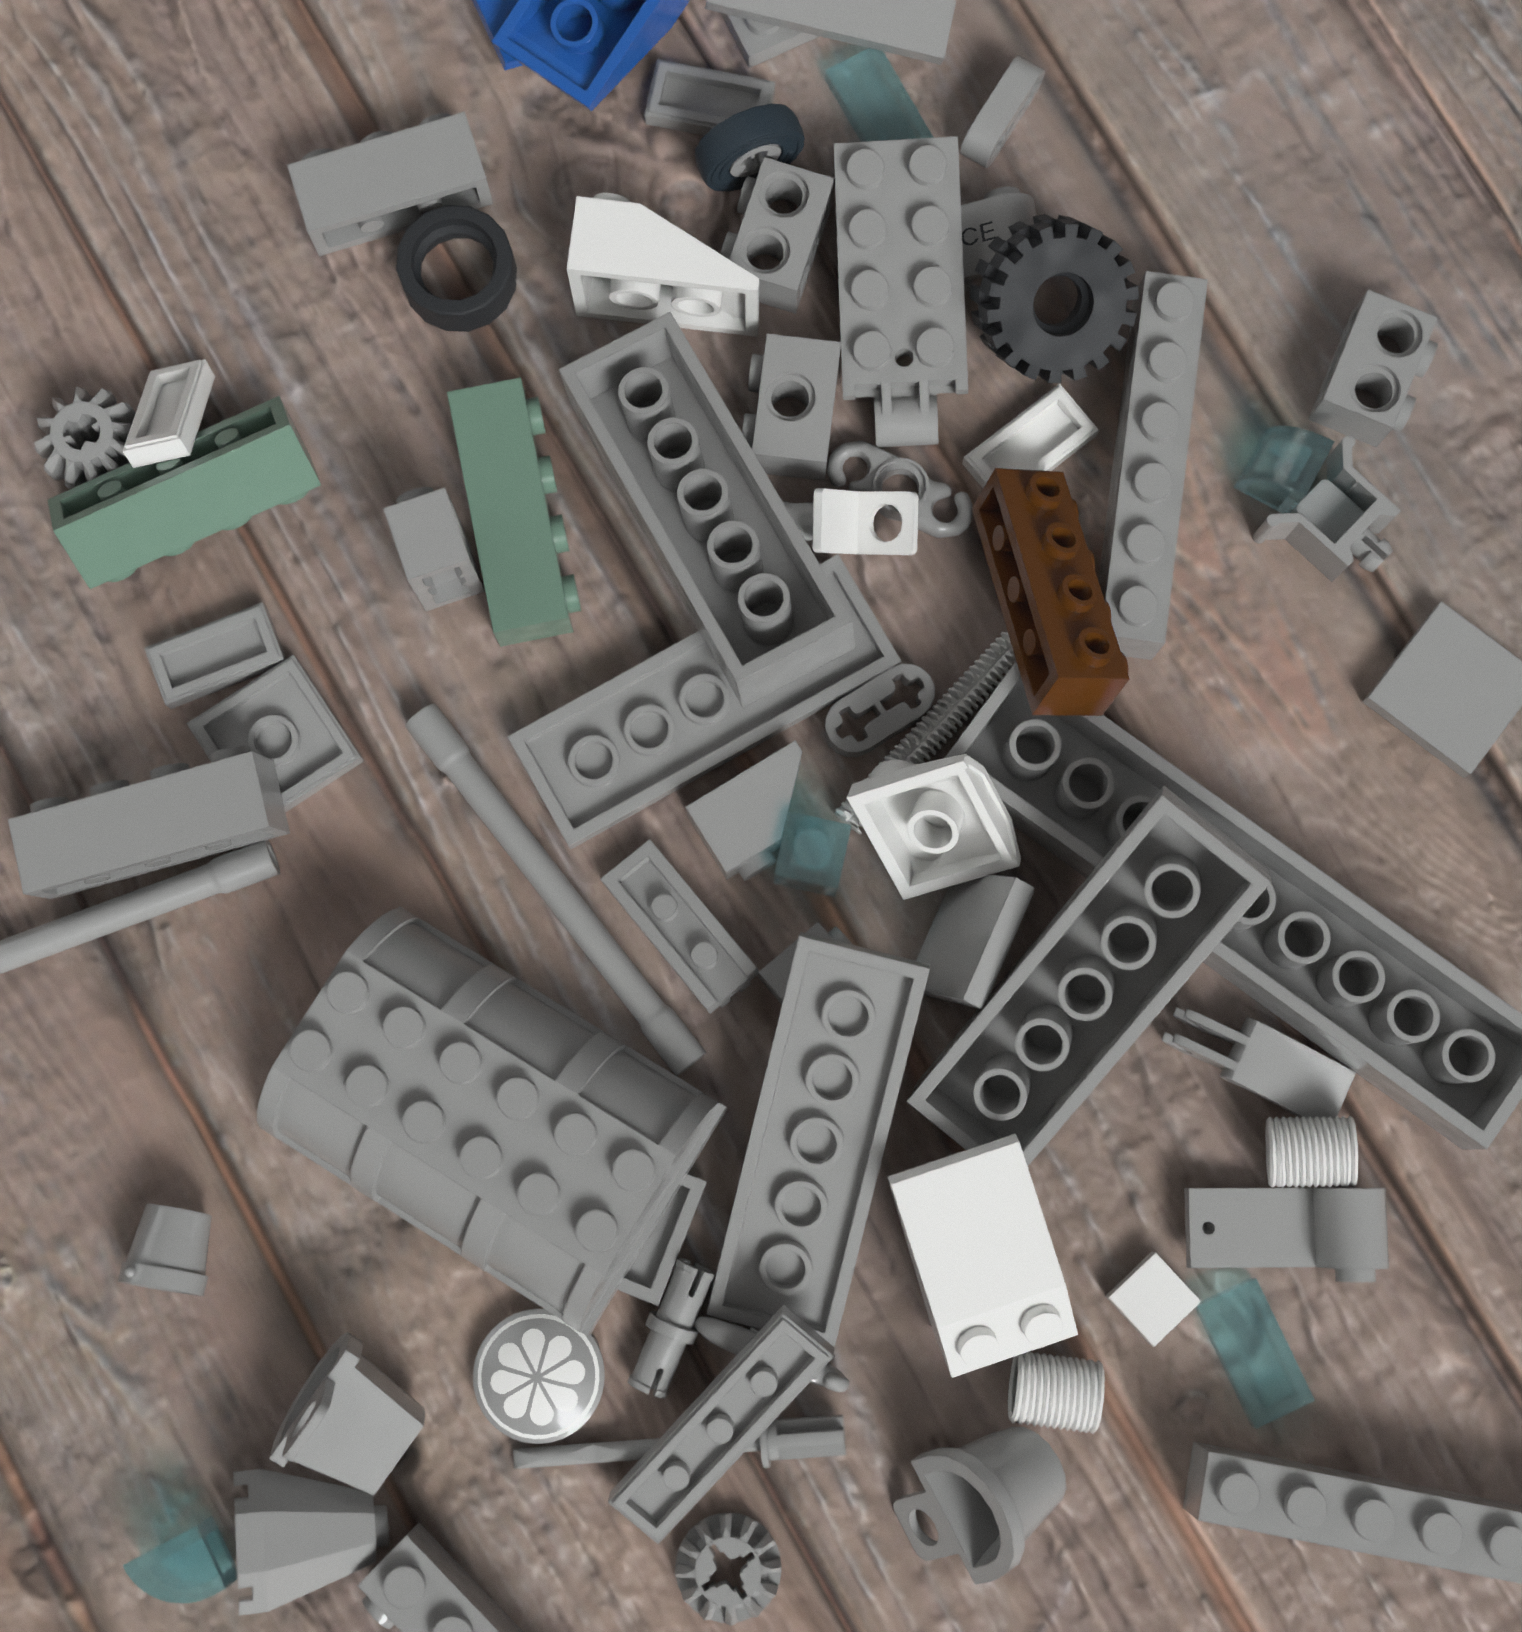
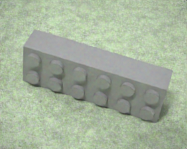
M671 312L559 369L573 410L743 708L856 648L854 624L851 616Z
M1163 786L991 992L985 1006L982 1009H977L917 1081L907 1102L965 1150L1016 1134L1028 1167L1271 883L1270 869L1167 787Z

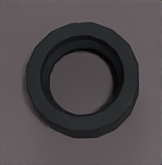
M445 205L423 213L407 227L397 247L396 271L411 308L426 323L442 330L469 332L489 325L507 309L516 291L517 266L505 231L490 215L470 206ZM454 238L472 239L481 243L491 255L493 276L489 284L480 292L462 300H443L434 296L425 287L421 277L422 262L425 256L438 244Z

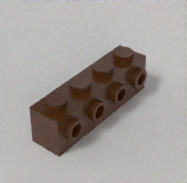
M995 468L974 503L972 511L1032 715L1102 716L1130 679L1128 675V662L1126 656L1120 650L1111 622L1110 605L1103 597L1095 572L1094 556L1087 547L1078 519V506L1071 497L1064 472Z

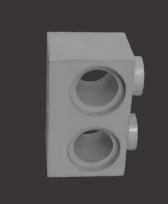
M764 157L757 178L747 176L737 208V212L744 214L738 234L730 231L727 233L721 255L759 278V303L791 313H797L833 205L835 178ZM777 200H789L795 203L798 208L791 213L780 214L773 211L769 206ZM768 254L777 258L780 264L770 270H761L755 268L750 261L758 255Z
M1368 289L1349 317L1308 420L1342 434L1350 435L1354 439L1377 447L1392 430L1400 433L1405 427L1416 402V397L1408 395L1414 376L1422 378L1425 375L1438 347L1437 342L1429 340L1438 317ZM1384 335L1395 340L1400 348V353H1392L1385 350L1380 345L1377 336ZM1363 389L1371 392L1376 397L1379 408L1364 406L1357 399L1355 390Z
M431 487L412 489L401 494L396 499L397 504L383 508L406 578L426 611L485 592L462 523L445 487L435 491Z

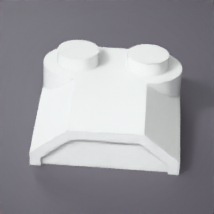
M967 754L917 765L904 760L885 761L873 769L869 779L854 783L850 788L847 799L903 900L981 878L988 874L991 875L1012 869L1020 865L1021 856L1012 818L985 767Z

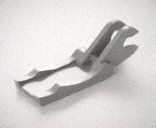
M1176 1007L1173 1016L1179 1021L1234 1045L1229 1056L1226 1057L1176 1033L1173 1036L1165 1032L1162 1038L1165 1044L1222 1069L1220 1077L1265 1098L1300 1118L1304 1116L1306 1119L1310 1116L1313 1119L1318 1116L1321 1119L1323 1116L1335 1118L1338 1115L1355 1077V1071L1255 1019L1246 1017L1238 1032L1190 1009L1184 1011Z

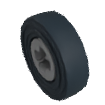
M771 103L755 106L734 114L713 127L702 137L697 145L695 160L701 177L708 187L714 191L724 192L740 190L747 176L757 178L764 157L786 164L792 163L804 148L805 137L797 116L786 105Z

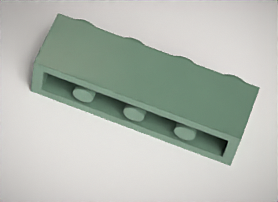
M521 377L447 392L493 633L500 647L574 632L570 613L581 611V605L574 574L562 576L558 553L568 552L569 545L562 514L550 516L546 494L555 493L558 490L550 455L542 457L538 455L535 435L546 433L539 397L527 398Z
M277 396L197 432L190 456L133 468L128 463L47 499L53 532L89 589H92L105 582L124 580L132 575L137 568L163 556L179 555L187 551L194 542L218 531L239 528L247 523L252 516L278 504L294 503L303 498L309 490L320 486L321 483L303 440L280 396Z

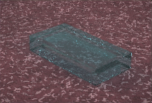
M868 48L826 70L825 81L861 142L934 138L883 51Z
M1251 1277L1202 1300L1195 1307L1246 1417L1253 1428L1257 1429L1315 1401L1256 1278Z

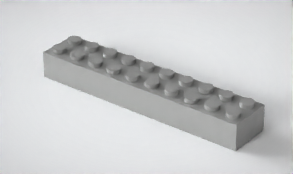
M1015 662L945 758L967 754L983 765L1012 818L1013 826L1085 878L1091 874L1163 786L1167 787L1270 869L1271 883L1203 963L1462 1150L1488 1149L1522 1099V1013L1104 715H1032L1018 665Z

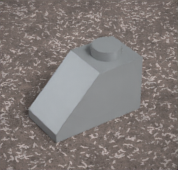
M796 740L686 806L687 817L726 880L740 873L743 880L746 881L763 872L777 861L772 852L781 847L801 764L802 750Z

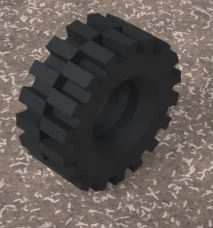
M1047 214L1033 216L1034 224L1032 225L1018 221L1009 226L1012 237L1007 241L996 236L988 245L995 252V255L989 263L980 258L974 270L983 278L981 286H970L969 298L978 304L979 309L971 311L973 324L983 331V334L979 337L985 346L996 353L995 356L1022 375L1036 380L1037 376H1039L1048 383H1061L1062 375L1065 374L1076 381L1087 377L1084 369L1085 365L1091 364L1100 370L1110 362L1103 354L1109 345L1120 351L1127 341L1126 338L1118 334L1122 323L1133 327L1137 316L1136 312L1127 308V300H1139L1138 285L1127 280V276L1135 273V270L1129 259L1119 255L1123 250L1122 247L1115 240L1103 235L1102 231L1068 216L1059 215L1058 219H1055ZM1054 276L1068 277L1073 281L1077 289V301L1072 312L1066 319L1056 324H1047L1040 321L1035 314L1033 306L1037 290L1048 278Z

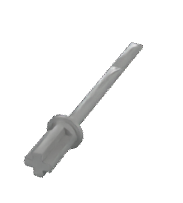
M843 1414L775 1419L745 1452L761 1451L763 1468H771V1461L844 1456L846 1455V1437ZM660 1438L513 1449L514 1469L640 1460Z

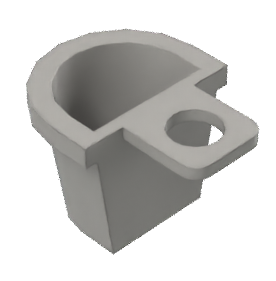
M347 1332L341 1335L329 1348L301 1388L278 1430L269 1459L283 1468L288 1461H294L374 1496L423 1428L425 1408L361 1354L363 1348L362 1340Z
M1009 1427L990 1433L960 1448H938L921 1453L910 1462L925 1490L903 1495L894 1502L893 1507L911 1545L921 1559L930 1561L959 1554L976 1585L995 1581L1020 1563L1027 1538L1062 1501L1066 1491V1478L1058 1456L1041 1436L1025 1427ZM916 1509L925 1512L931 1518L938 1531V1541L929 1538L923 1532L916 1519Z

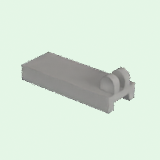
M650 839L600 879L709 1014L718 1007L722 1009L731 1001V996L738 991H744L751 985L750 981L758 975L757 967Z

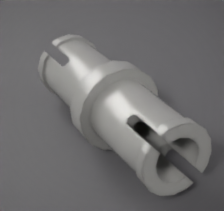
M684 1258L676 1259L674 1271L658 1311H650L645 1325L650 1331L633 1373L628 1378V1384L646 1394H649L650 1389H653L654 1397L663 1399L668 1396L669 1386L686 1344L691 1345L695 1342L698 1330L694 1327L710 1284L716 1276V1273L711 1269L696 1262L694 1266H691V1262Z

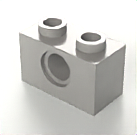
M767 333L764 355L752 354L748 391L759 392L757 414L745 413L742 434L766 474L825 481L841 342ZM790 397L800 400L806 409L798 416L786 417L779 414L773 406L779 400Z

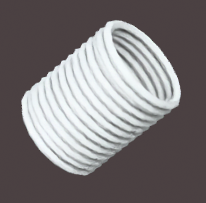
M1276 1116L1274 1119L1269 1117L1266 1120V1165L1269 1186L1273 1188L1276 1185L1278 1188H1283L1287 1185L1290 1188L1293 1185L1296 1188L1300 1185L1303 1188L1307 1185L1310 1188L1314 1185L1317 1188L1320 1185L1323 1188L1327 1185L1330 1188L1334 1185L1337 1188L1340 1185L1347 1188L1350 1185L1353 1188L1357 1185L1358 1143L1355 1121L1351 1116L1348 1118L1345 1116L1341 1118L1338 1116L1335 1118L1323 1116L1321 1119L1318 1116L1314 1119L1311 1116L1307 1119L1304 1116L1301 1119L1298 1116L1294 1119L1291 1116L1287 1119L1284 1116L1281 1119Z
M1031 1351L1015 1356L1012 1362L1008 1391L1009 1420L1013 1424L1017 1421L1019 1425L1025 1422L1027 1426L1032 1423L1034 1427L1038 1424L1040 1427L1043 1425L1047 1428L1052 1426L1053 1429L1058 1427L1060 1430L1065 1428L1067 1431L1071 1428L1073 1431L1078 1429L1080 1433L1082 1431L1085 1433L1090 1431V1433L1094 1434L1099 1428L1103 1410L1105 1387L1103 1364L1099 1360L1094 1362V1360L1088 1359L1086 1361L1084 1358L1079 1360L1077 1357L1073 1359L1070 1356L1068 1358L1065 1356L1060 1358L1058 1355L1053 1357L1051 1354L1048 1356L1044 1353L1040 1355L1038 1352L1033 1354Z

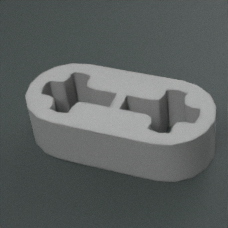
M1020 55L1015 57L972 123L962 143L960 154L986 169L989 168L1036 95L1045 75L1043 68Z
M900 664L888 669L838 700L830 708L825 719L824 735L828 745L842 756L859 757L869 753L920 721L927 714L926 712L929 711L935 698V686L931 676L923 668L914 664ZM901 680L907 687L916 683L921 688L915 699L918 706L911 709L908 704L902 702L886 711L882 704L894 695L896 690L895 681ZM872 710L875 713L876 718L868 722L864 727L863 735L865 740L857 742L852 735L842 739L837 734L842 726V714L848 712L853 719H858Z

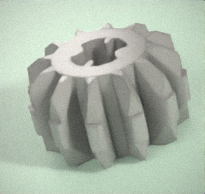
M76 386L73 403L67 405L61 398L52 397L53 408L58 412L54 418H37L38 427L47 435L34 442L35 450L42 458L47 459L44 464L46 473L53 480L64 479V485L69 490L130 463L123 453V448L136 412L128 403L121 402L117 404V399L108 390L101 388L92 398L85 388Z

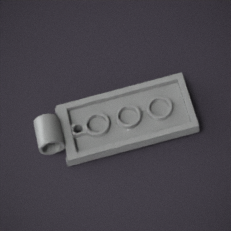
M958 136L834 143L843 400L874 397L876 447L938 445L937 394H968ZM900 356H908L913 360L910 365L905 367L896 363L897 358Z

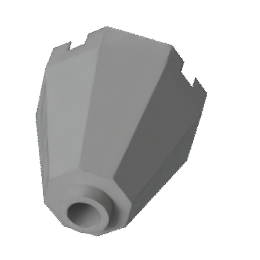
M263 1469L233 1472L234 1486L248 1485V1497L234 1498L238 1589L252 1587V1596L238 1597L239 1615L269 1612L376 1563V1548L389 1546L386 1504L374 1506L373 1495L355 1488Z

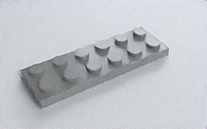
M839 554L822 562L820 566L853 620L855 649L743 708L701 633L698 631L507 736L570 850L835 703L888 669L900 665L901 659Z
M804 932L800 933L706 1315L761 1329L785 1305L835 1347L930 971V964Z

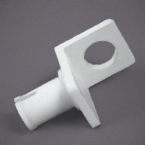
M816 488L814 491V503L783 502L805 540L813 541L812 546L815 553L914 555L917 552L919 497L916 492L849 491ZM892 505L898 509L902 517V527L896 538L886 542L881 540L875 533L873 522L880 508Z

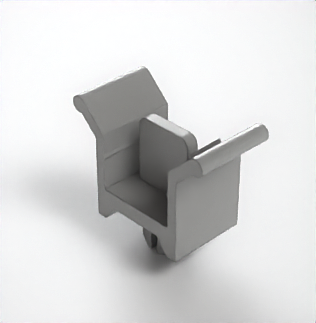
M1350 435L1345 436L1327 457V479L1321 480L1295 507L1294 513L1270 514L1253 534V540L1259 544L1265 540L1285 539L1331 582L1354 561L1353 555L1360 561L1358 565L1361 568L1373 572L1393 552L1389 542L1385 538L1379 539L1374 533L1379 534L1401 512L1393 502L1353 467L1352 448L1355 445V439Z

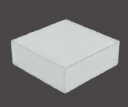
M1156 1252L1148 1254L1105 1296L1153 1347L1201 1302Z

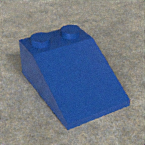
M518 0L491 42L494 46L592 112L673 27L690 0Z

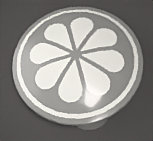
M545 1309L521 1311L497 1324L482 1342L473 1368L475 1396L481 1411L488 1421L504 1435L521 1442L533 1444L555 1442L579 1430L596 1410L603 1393L605 1380L604 1362L597 1339L592 1334L586 1336Z

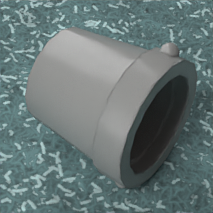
M146 1204L126 1262L124 1261L121 1264L117 1282L204 1297L208 1276H205L212 1216L187 1209Z

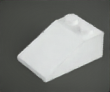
M599 193L593 198L576 197L567 262V273L576 316L647 324L671 312L680 328L758 337V277L640 203H632L627 198L613 193Z
M1016 1134L888 1176L929 1321L952 1378L1078 1335L1066 1284Z

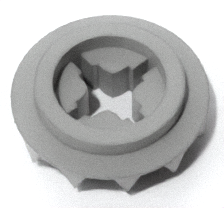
M738 1513L715 1514L694 1525L680 1544L675 1564V1576L683 1601L689 1604L704 1620L722 1622L730 1626L760 1615L762 1610L777 1594L782 1570L779 1549L769 1531L753 1518ZM715 1544L719 1552H724L730 1560L740 1555L743 1558L750 1552L753 1553L752 1556L746 1559V1564L740 1569V1577L743 1581L742 1588L745 1592L740 1593L737 1586L733 1587L727 1580H722L717 1584L713 1582L708 1586L705 1585L717 1569V1563L714 1558L715 1552L711 1547Z

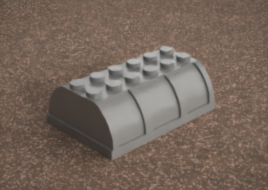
M399 906V908L390 910L375 920L345 951L271 1067L260 1095L257 1108V1123L268 1134L281 1140L362 1194L386 1207L458 1253L467 1261L491 1274L572 1328L588 1336L592 1333L615 1295L621 1281L626 1277L680 1188L685 1176L691 1170L728 1108Z

